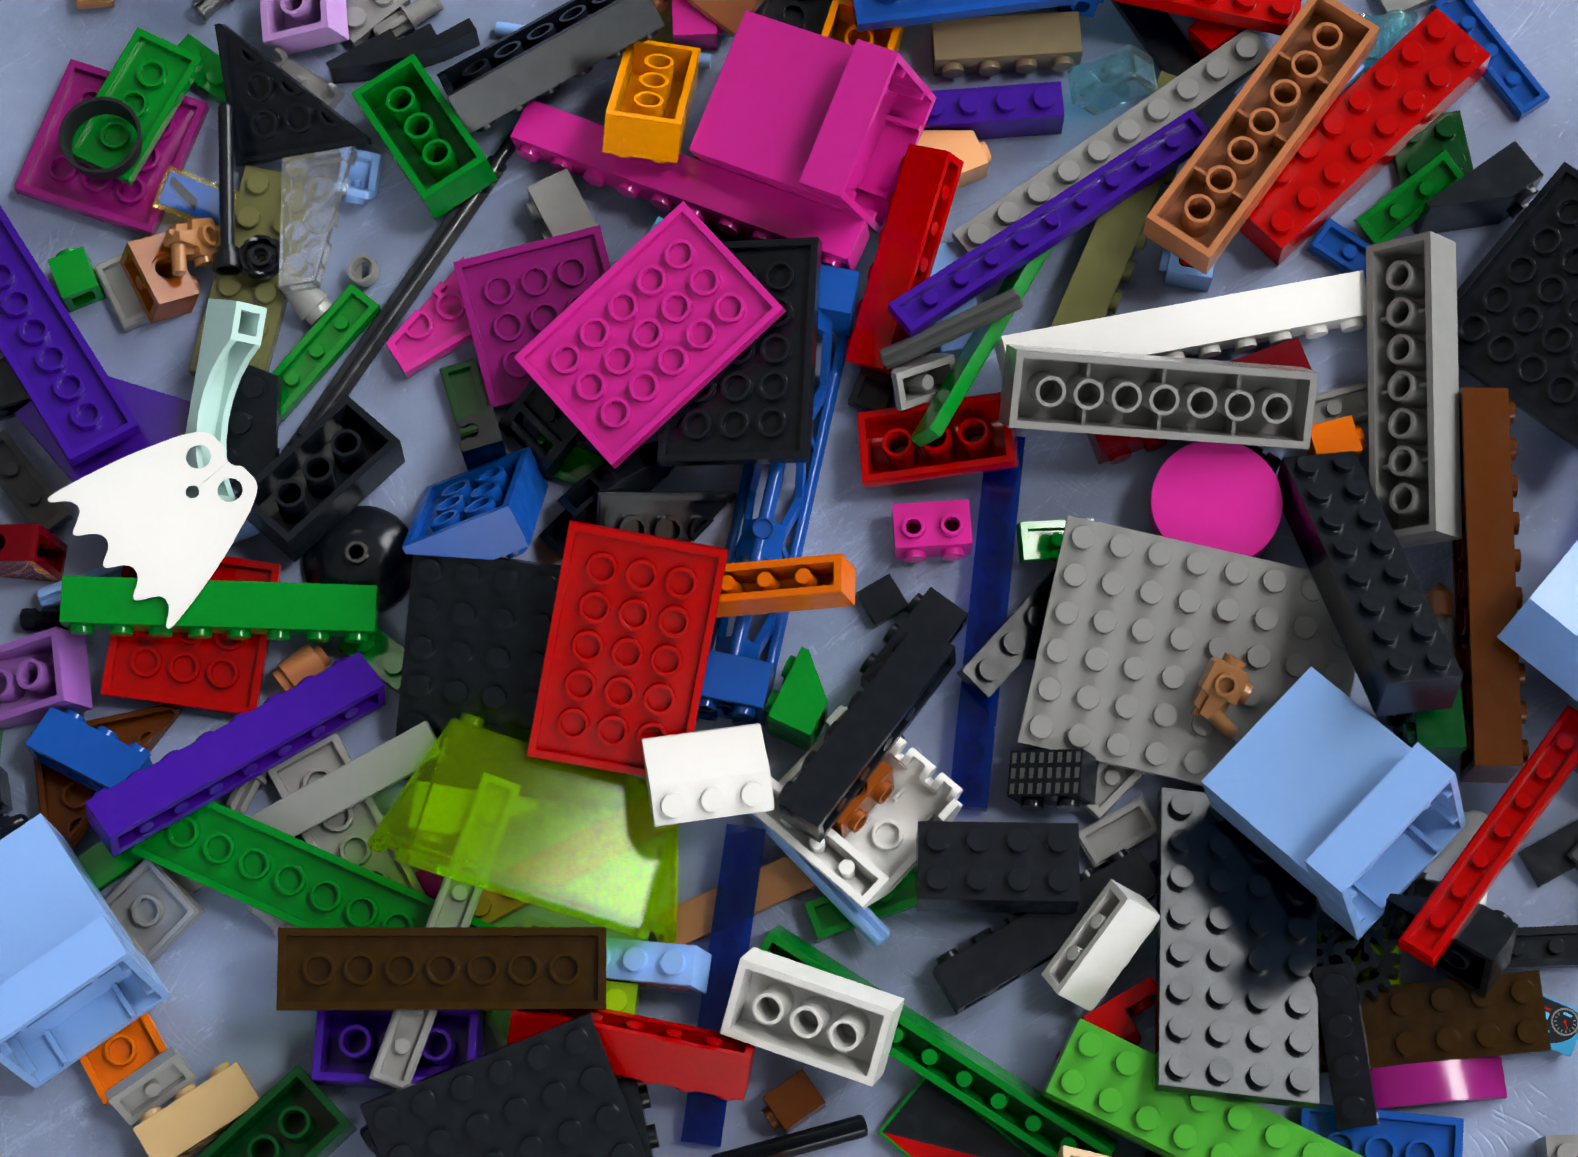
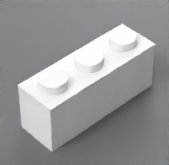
M1110 879L1041 975L1059 996L1090 1012L1093 1011L1124 967L1129 964L1131 958L1147 936L1151 934L1155 925L1160 920V914L1143 896Z

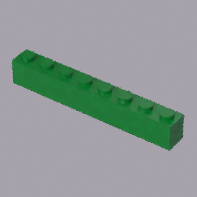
M62 576L59 622L65 628L70 629V633L74 635H94V629L109 630L110 635L121 637L133 636L134 630L149 631V636L157 638H170L173 632H188V637L195 639L212 638V633H227V638L233 640H250L251 634H267L266 639L271 641H289L290 635L306 636V641L320 643L329 642V636L345 637V642L355 644L368 643V638H378L380 591L377 585L208 580L172 628L167 629L166 621L169 605L166 599L158 596L139 601L134 600L133 595L138 578Z

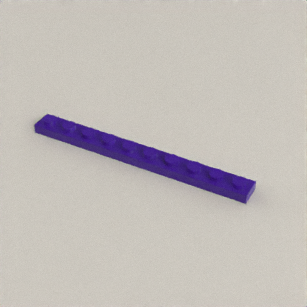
M1190 109L888 304V312L910 337L919 334L1189 159L1210 132V129Z

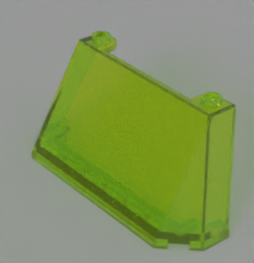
M462 712L460 719L452 716L372 833L367 844V848L376 852L383 853L384 849L388 850V848L396 851L393 859L403 864L637 938L648 939L650 932H654V935L659 936V941L675 943L677 937L678 823L654 826L650 817L646 778H637L625 773L527 756L528 742L494 732L484 727L485 719Z

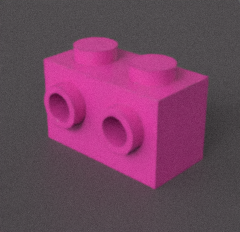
M969 499L892 504L891 518L895 559H903L906 563H919L925 561L926 557L942 556L943 560L954 561L963 559L966 554H971L973 543Z

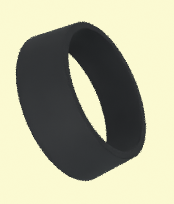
M94 97L78 103L65 115L59 128L58 141L62 154L80 173L93 179L108 180L125 174L136 164L142 151V134L137 115L127 104L115 98ZM103 114L116 115L127 120L136 130L137 139L133 150L122 162L113 167L99 170L88 169L76 163L72 154V140L77 129L85 121Z

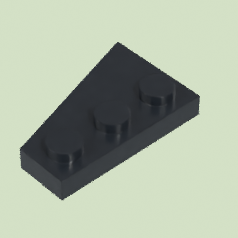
M248 364L235 393L229 416L226 441L227 460L235 466L244 467L255 477L280 455V448H278V424L281 423L282 377ZM230 478V480L240 483L236 479Z

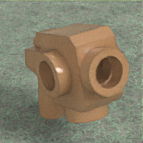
M211 217L191 219L181 224L172 225L165 231L164 247L171 249L172 275H186L187 261H192L194 268L212 264V255L216 252V247L220 246V228L216 227V223Z
M1225 652L1222 659L1217 656L1210 658L1197 683L1199 689L1192 700L1194 708L1191 713L1195 717H1204L1227 740H1230L1237 734L1239 729L1224 713L1230 703L1235 706L1237 703L1244 705L1252 692L1253 684L1249 683L1248 673L1243 670L1247 663Z

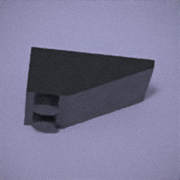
M1514 141L1428 200L1423 207L1413 232L1415 234L1428 231L1443 233L1496 225L1508 217L1515 220L1529 205V201L1538 194L1537 186L1544 174L1518 143Z
M1390 893L1386 899L1382 927L1384 926L1387 929L1384 939H1395L1397 942L1396 946H1398V940L1428 898ZM1478 904L1433 968L1486 998L1510 962L1518 924L1513 922L1506 913L1500 910H1492L1483 904Z

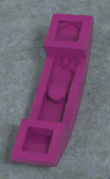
M1501 1057L1432 1061L1371 1069L1378 1110L1458 1101L1475 1102L1507 1098Z

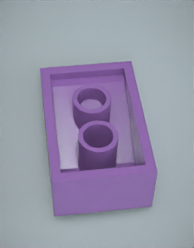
M56 626L0 645L1 729L40 723L51 706L62 712L70 709L78 714L93 709L86 636L74 635L69 630Z

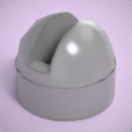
M359 254L353 257L347 266L349 278L359 286L367 287L374 285L379 279V266L369 255ZM369 264V275L366 276L365 265Z

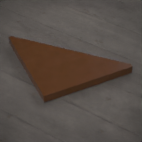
M159 705L87 720L86 724L95 729L99 725L104 726L118 736L119 741L127 745L135 742L151 752L182 713V709L174 705ZM34 760L39 812L64 836L73 850L91 827L88 822L85 802L90 800L96 792Z

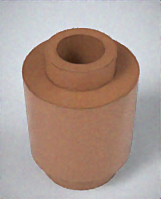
M306 643L277 664L279 668L272 675L286 692L297 686L305 677L315 676L323 672L332 662L319 644L311 648Z

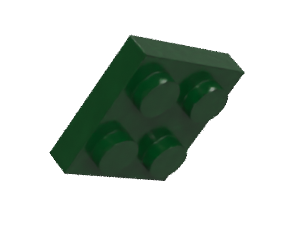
M1460 110L1441 113L1422 132L1420 130L1409 140L1407 145L1395 155L1393 161L1398 184L1442 150L1447 151L1464 175L1474 169Z

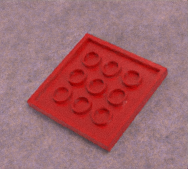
M225 556L209 580L280 582L282 566L276 563ZM123 565L121 577L138 578L134 568ZM134 630L133 636L129 637L110 635L100 694L107 697L174 705L233 715L243 712L248 713L259 707L270 640L266 639L267 634H251L250 640L228 639L227 633H212V638L210 639L188 637V632H173L170 638L149 636V631Z

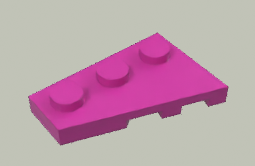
M455 269L444 282L441 281L433 289L431 297L419 310H415L386 342L388 350L406 378L473 339Z

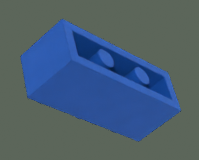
M51 706L25 743L35 761L95 792L105 788L110 789L126 780L132 772L146 769L153 765L150 759L151 754L147 749L135 742L127 745L119 741L118 736L104 726L99 725L97 729L89 726L81 715L70 709L62 712Z

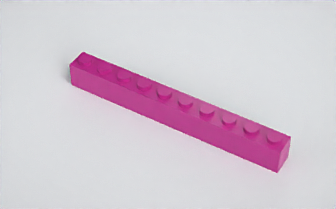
M534 100L528 101V105L524 108L510 135L517 154L526 161L536 163L538 160L550 164L557 172L567 168L569 173L572 172L583 176L588 183L594 186L603 187V185L615 188L621 195L627 198H643L662 211L674 210L684 201L702 222L705 221L716 225L720 231L731 236L741 234L751 238V240L819 237L822 242L821 264L855 270L870 238L866 220L681 153L677 163H657L651 159L638 157L622 158L611 153L602 152L603 125Z

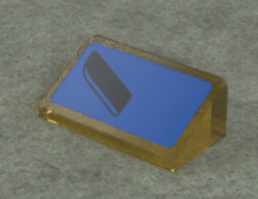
M167 166L163 172L152 206L188 220L211 217L215 221L216 227L220 228L219 184L173 166ZM234 190V205H235L237 196H238V194H239V193H238L237 191H235V190Z

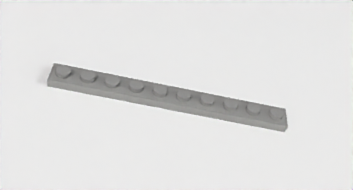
M1245 29L952 232V239L964 254H967L1190 109L1196 113L1252 74L1269 53V49L1253 30Z

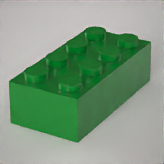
M414 53L351 93L363 115L435 220L498 180L486 156Z

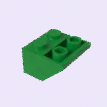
M801 647L797 657L789 656L781 674L784 677L782 688L780 691L775 689L772 691L764 711L767 712L765 720L768 721L770 735L808 751L817 742L825 726V721L828 719V700L809 650Z

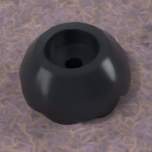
M255 235L247 239L238 250L242 265L240 269L246 276L254 280L273 278L281 271L285 262L282 244L277 239H272L266 235ZM264 256L265 260L259 261V258Z

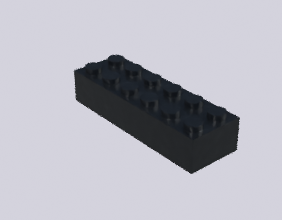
M570 0L438 73L437 76L469 133L474 131L482 132L493 126L496 119L506 113L514 114L523 110L528 105V101L539 95L546 96L552 94L560 88V83L569 78H579L588 74L593 69V65L604 59L611 60L617 58L625 52V47L634 42H643L653 38L658 33V29L665 26L652 0Z

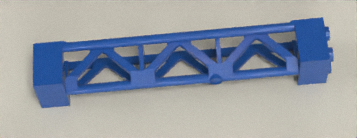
M821 264L817 333L822 335L820 384L814 395L813 420L819 410H822L816 441L812 435L811 453L813 454L807 481L805 483L806 463H796L794 501L779 525L773 520L786 463L770 464L759 516L752 519L756 491L764 464H744L725 547L728 549L726 564L732 563L734 556V563L743 562L744 559H749L748 562L802 556L844 367L846 343L852 333L858 306L859 271ZM833 331L838 338L832 369L830 370ZM743 514H744L743 525H742V532H741L742 535L740 536V538H739V540H738V536H739V532H740V527H741V523H742V518H743ZM794 523H796V531L789 555L783 542ZM789 612L768 613V617L754 643L747 640L752 615L736 616L731 636H726L729 617L715 619L698 708V718L716 721L717 717L732 719V724L736 726L755 723L765 726L767 712L764 709L773 690ZM716 633H717L715 651H713V646H714L715 637H716ZM770 638L771 643L767 661L758 660Z

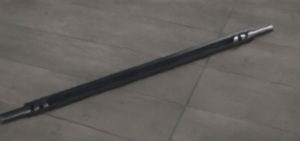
M513 129L493 156L489 155L487 158L498 180L450 210L283 451L343 397L350 395L506 171L507 167L505 164L516 150L510 137Z

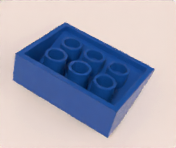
M528 446L427 486L402 546L405 554L495 560L505 555L507 558H514L524 553L530 545L549 486L543 473L538 468L539 465L530 447Z

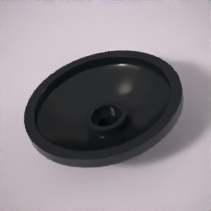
M356 506L304 554L303 569L307 583L377 585L380 591L379 614L390 610L402 601L410 591L413 555L405 554L402 548L409 531L408 527L397 516L384 509L373 506ZM355 549L364 550L363 556L359 559L351 558V553Z

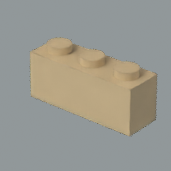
M237 1061L232 1065L230 1062L222 1063L209 1072L210 1079L197 1087L195 1084H190L178 1091L174 1096L176 1101L163 1109L160 1106L154 1107L141 1115V1123L132 1129L148 1156L191 1157L214 1142L262 1098L245 1068Z

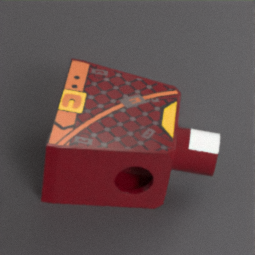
M0 524V576L54 582L62 581L68 545L40 524Z

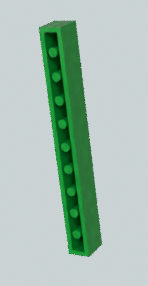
M780 925L769 931L759 948L881 990ZM903 1004L890 1049V1056L1048 1157H1056L1060 1147L1063 1145L1102 1155H1112L1119 1141L1078 1115L1040 1097L1042 1092Z

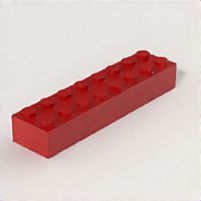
M1436 7L1333 102L1239 231L1277 266L1280 265L1321 227L1328 218L1335 214L1389 164L1407 145L1409 140L1420 130L1422 132L1484 76L1491 54Z

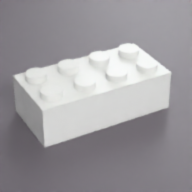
M753 947L740 958L720 1034L873 1087L884 1074L905 998Z

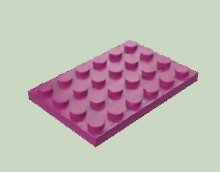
M682 201L518 352L514 358L610 465L616 469L786 311L687 204Z

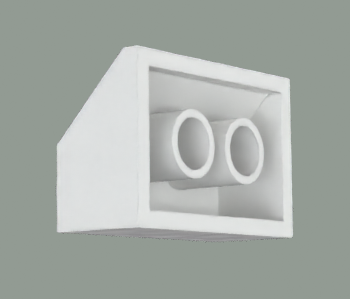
M760 723L641 739L650 817L654 826L775 810L770 767Z

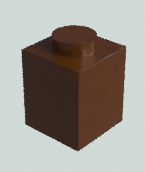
M801 1069L763 1096V1102L766 1107L761 1112L774 1130L781 1127L785 1134H788L825 1108L826 1102L804 1070Z

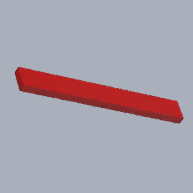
M1569 705L1566 706L1400 937L1398 948L1432 968L1435 966L1577 766L1578 710Z

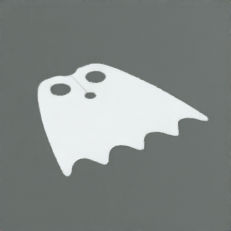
M194 432L171 438L116 460L55 492L48 498V501H66L78 506L80 513L73 529V535L98 534L106 538L108 550L103 566L105 568L126 565L134 568L138 577L133 595L134 600L139 601L158 596L166 599L169 605L166 627L170 629L199 595L233 544L255 501L257 482L244 467L235 466L228 462L225 457L224 446L212 434ZM200 445L210 451V462L203 468H192L186 461L187 452L192 447ZM225 479H236L242 485L243 491L241 496L231 502L222 500L218 495V486ZM189 486H196L199 489V495L195 498H189L186 496V489Z

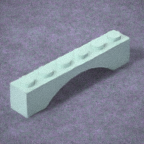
M208 298L185 434L194 432L212 434L224 446L227 459L226 441L233 399L242 375L250 360L261 346L267 308L240 301ZM200 445L192 447L186 455L187 463L192 468L197 469L207 466L211 459L210 451ZM225 479L218 486V495L222 500L228 502L234 501L235 496L230 479ZM189 486L186 489V496L189 498H195L199 495V489L196 486Z

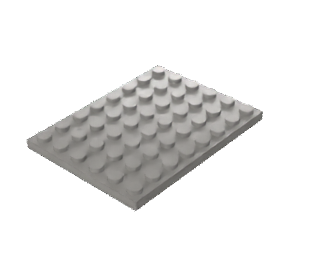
M1068 515L1017 744L1042 750L1084 749L1094 755L1099 763L1203 786L1201 781L1311 666L1348 697H1351L1356 671L1310 570ZM1225 652L1247 663L1243 670L1248 673L1249 683L1253 684L1252 692L1245 704L1240 705L1237 703L1235 706L1230 703L1224 713L1239 729L1237 734L1230 740H1227L1204 717H1195L1191 713L1194 708L1192 700L1199 689L1197 683L1210 658L1217 656L1222 659Z

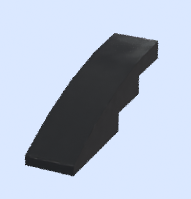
M470 18L438 35L429 23L397 40L392 30L389 29L326 62L334 84L370 81L413 53L422 66L426 68L478 47L480 42L477 30Z

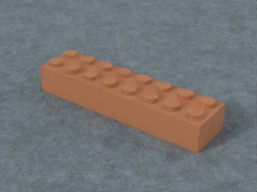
M1307 0L1148 213L1143 235L1206 275L1372 51L1380 27L1337 0Z

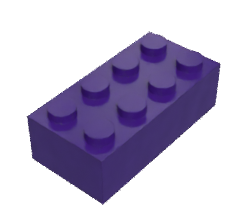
M317 1011L311 1080L320 1086L397 1089L369 1079L394 1011ZM438 1011L411 1083L481 1056L483 1051L485 1012Z

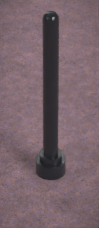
M222 102L218 107L220 246L216 247V252L212 255V270L220 275H235L242 272L240 269L242 265L239 259V248L235 246L233 107L228 102Z

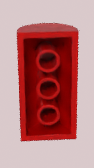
M1001 392L964 397L942 436L921 447L915 444L910 437L931 402L903 411H898L897 407L858 412L857 422L863 486L865 488L1018 467L1019 455L1016 428H1008L999 422Z

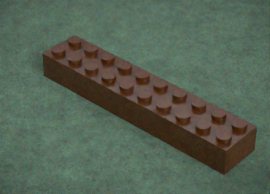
M1462 387L1459 391L1462 539L1452 541L1456 661L1463 673L1460 687L1467 742L1466 749L1459 756L1460 782L1507 783L1523 767V763L1528 761L1529 755L1527 739H1522L1521 725L1526 724L1527 704L1526 701H1521L1520 686H1524L1526 678L1524 662H1519V654L1497 638L1516 615L1517 610L1521 609L1523 602L1522 588L1516 586V572H1519L1521 568L1520 549H1515L1514 535H1518L1520 527L1519 513L1513 512V498H1516L1518 494L1517 475H1512L1511 461H1515L1517 454L1516 438H1510V424H1514L1515 403L1514 401H1509L1508 388Z

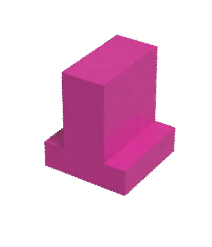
M745 10L689 151L703 162L866 220L868 230L879 235L881 229L885 226L889 213L890 196L896 190L900 176L901 160L906 155L909 144L918 145L937 97L899 52L857 39L853 46Z

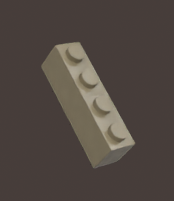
M1079 11L971 17L932 22L934 76L942 75L945 78H958L963 74L979 73L982 76H994L1000 72L1007 71L1030 74L1041 69L1066 72L1080 67L1083 51Z

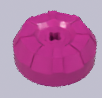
M1197 441L1173 453L1158 471L1149 497V522L1154 535L1258 558L1271 543L1280 524L1283 509L1282 492L1271 467L1253 450L1240 444Z

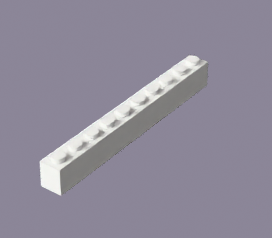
M1363 270L1009 334L1001 336L994 348L1003 381L1007 344L1179 358L1198 354L1199 359L1215 357L1221 354V350L1234 348L1235 352H1244L1256 348L1257 343L1270 341L1271 346L1292 340L1294 336L1305 335L1306 339H1315L1328 334V330L1341 328V331L1346 333L1364 327L1363 323L1367 320L1366 279Z

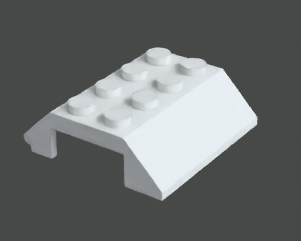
M840 705L825 721L826 732L834 721L840 722L848 712L846 706ZM824 734L779 782L771 777L775 810L752 814L856 904L865 909L889 894L916 866L918 821L953 822L963 806L958 801V798L964 790L943 772L933 780L931 776L937 767L913 747L903 755L901 752L907 742L900 737L883 759L886 764L893 768L894 790L890 797L881 805L877 803L868 812V819L858 832L854 833L851 831L844 839L831 828L821 843L781 819L778 796L787 782H794L800 775L802 764L808 754L813 750L817 752L825 742Z

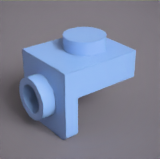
M356 147L345 149L339 183L334 184L333 192L343 194V201L355 204H364L365 199L376 198L384 153Z

